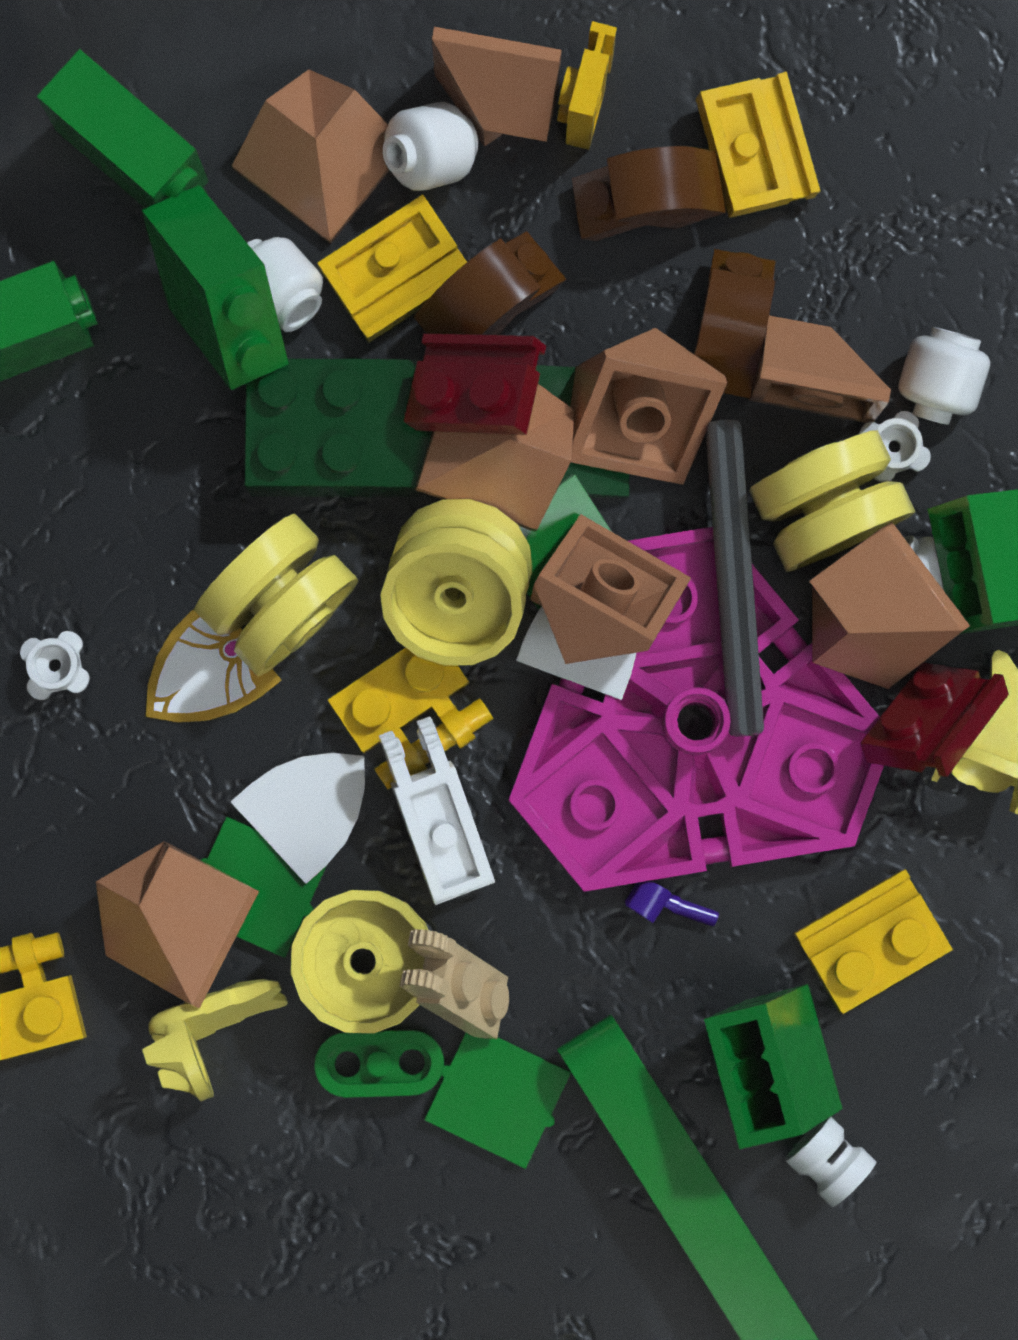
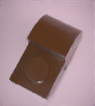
M667 146L636 150L606 158L608 166L571 178L580 235L583 240L599 241L644 225L677 229L726 213L716 151L687 146Z
M526 231L507 243L499 239L475 255L434 292L416 313L414 319L427 334L499 335L516 315L553 294L566 278L550 260L546 252L540 248Z
M714 249L693 354L725 375L727 385L723 393L750 398L770 314L775 285L773 278L776 261L759 258L745 252L734 253Z

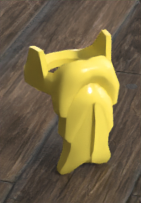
M996 650L991 656L989 680L995 673L1002 674L1009 695L951 771V774L958 781L966 785L975 786L978 790L999 793L1013 786L1014 790L1009 811L1018 814V669L1007 653ZM935 769L931 780L938 782L940 776L937 769Z
M267 979L238 982L222 990L208 993L200 1008L184 1001L183 1004L170 1007L153 1016L148 1023L149 1035H151L155 1042L142 1049L147 1065L161 1068L157 1073L163 1089L169 1088L189 1092L197 1097L200 1102L214 1097L212 1085L196 1041L214 1034L216 1030L239 1023L249 1016L286 1006L288 1002L285 995L280 993L281 987L279 982Z

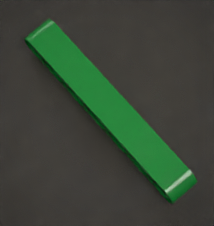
M611 1014L557 1048L564 1062L740 1339L819 1340Z

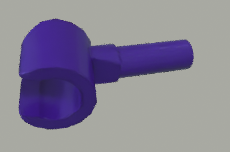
M652 881L637 883L625 900V905L651 923H654L664 907L674 914L712 927L715 926L719 916V912L683 900L681 897L673 895L667 889Z

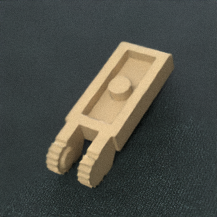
M423 929L411 930L408 946L425 958L423 970H403L400 987L417 997L416 1003L469 1035L477 1038L497 1039L500 1021L506 1015L509 1006L508 977L458 945L452 938L443 935V933Z

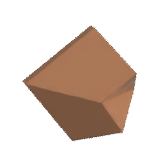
M434 27L432 48L435 77L456 107L471 120L483 146L485 147L503 134L547 142L559 89L562 50Z
M308 69L265 100L232 164V169L331 244L389 172V168L383 158L384 137L388 124L355 89Z
M769 315L759 365L749 401L864 423L874 422L889 403L891 389L832 327Z
M653 328L593 356L576 366L570 406L574 409L571 463L683 485L705 436L708 423L711 422L727 385L725 375L657 328Z
M538 384L527 435L433 431L415 490L442 500L472 499L496 507L517 523L518 526L536 531L572 461L574 409Z
M580 514L539 574L533 586L531 601L543 607L565 664L648 651L691 577Z
M892 521L810 580L812 586V663L887 689L899 682L970 626Z
M164 841L96 881L105 954L107 957L190 1005L200 1008L259 891Z

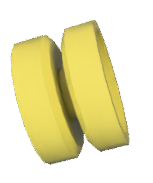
M878 430L868 431L813 450L791 461L782 469L762 479L750 488L749 492L762 520L775 522L800 513L805 515V517L782 529L773 542L786 572L811 565L859 544L891 521L894 525H897L915 513L908 494L900 482L887 481L864 490L859 488L862 484L880 475L891 461Z
M443 499L418 509L400 529L380 594L383 619L395 639L419 658L444 666L474 665L497 656L515 638L523 616L526 593L532 574L530 545L518 524L496 507L472 499Z
M295 513L283 518L270 527L239 554L211 583L194 608V611L218 636L230 634L249 622L236 640L234 652L258 677L269 672L312 638L331 618L358 583V578L336 555L318 559L305 568L316 552L319 539Z
M350 890L325 899L304 918L292 943L291 976L300 1000L319 1021L345 1033L374 1034L400 1024L419 1006L416 1003L417 997L400 987L403 970L407 971V969L423 970L425 959L408 946L410 932L414 929L428 930L427 924L408 903L382 891ZM365 948L374 954L376 963L370 973L364 971L356 972L352 968L351 959L356 958L353 955L356 950Z

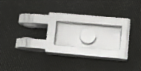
M429 716L416 722L419 741L432 765L430 769L410 776L404 760L405 753L399 738L395 737L393 731L379 735V740L395 781L390 784L434 904L437 905L495 883V879L456 768L451 761L447 760L435 725Z

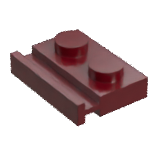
M423 334L422 343L426 346L423 361H417L404 417L406 424L417 431L527 435L540 377L536 366L538 356L545 354L546 345L535 336Z
M923 662L860 744L867 763L916 772H923L926 767H933L937 769L939 776L948 777L1008 697L1009 693L1004 676L995 673L990 680L982 679L976 670Z

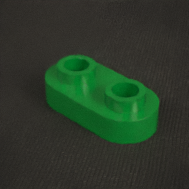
M413 1029L382 1030L374 1034L340 1032L328 1038L320 1046L315 1057V1073L319 1083L329 1093L345 1098L420 1095L429 1091L437 1084L444 1069V1055L439 1043L428 1033ZM410 1049L419 1051L425 1060L424 1068L416 1074L405 1072L400 1065L402 1053ZM349 1051L358 1056L360 1069L355 1075L346 1076L338 1071L336 1060L342 1052Z

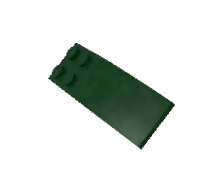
M288 359V365L246 383L245 487L251 497H434L415 490L433 431H417L404 422L417 361L423 360ZM537 365L536 370L540 373L538 384L570 407L576 367ZM570 463L561 481L562 483L574 474L590 498H629V474Z

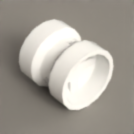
M832 1117L809 1130L785 1158V1161L799 1175H809L817 1183V1193L831 1207L838 1205L849 1196L869 1175L876 1164V1161L862 1147H852L844 1139V1129Z

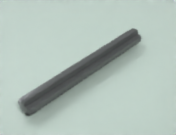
M716 420L708 423L706 445L725 699L730 713V728L728 732L731 736L735 737L756 736L763 732L764 718L742 429L740 422L737 420Z

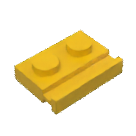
M592 21L589 31L588 49H584L580 68L567 67L558 102L560 108L557 117L558 122L567 124L565 144L590 150L605 93L607 73H610L612 67L617 27Z
M787 72L779 73L776 77L760 80V78L699 93L696 103L709 149L716 151L723 198L729 218L786 205L790 201L803 198L807 200L817 196L820 192V187Z
M422 194L317 264L368 343H370L419 311L434 292L467 261Z
M902 869L793 933L840 1014L848 1012L953 950L921 894L917 892L910 880L911 877L906 869Z

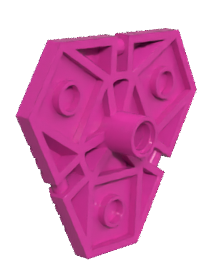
M713 527L629 540L628 542L691 577L649 650L636 653L632 673L622 700L606 694L602 703L583 696L582 693L585 686L561 678L558 686L551 685L509 797V802L583 892L707 871V864L729 861L730 867L855 846L884 767L883 765L867 763L860 743L879 720L880 716L845 674L812 663V643L808 645L793 627L799 619L752 564L758 653H761L771 643H774L789 662L773 674L759 657L764 718L763 732L756 736H731L728 732L730 728V713L725 699ZM688 705H699L709 711L713 720V728L708 737L703 740H692L681 733L678 728L677 718L682 708ZM720 814L724 836L701 839L698 818Z

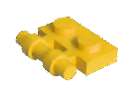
M404 648L328 699L364 754L380 744L379 735L393 731L395 737L399 738L405 753L404 760L410 776L427 770L425 765L430 762L419 739L411 744L401 730L418 717L433 708L442 722L435 728L444 752L456 744L460 749L476 739L473 734L475 731L494 719L480 698L461 711L456 709L449 697L469 684V681L458 665L444 666L419 658L407 648ZM386 760L374 768V770L389 790L392 788L390 783L395 781Z
M58 932L37 938L32 933L12 938L11 945L0 947V974L18 969L24 988L0 994V1060L87 1037L72 976L46 981L42 963L64 957V948Z

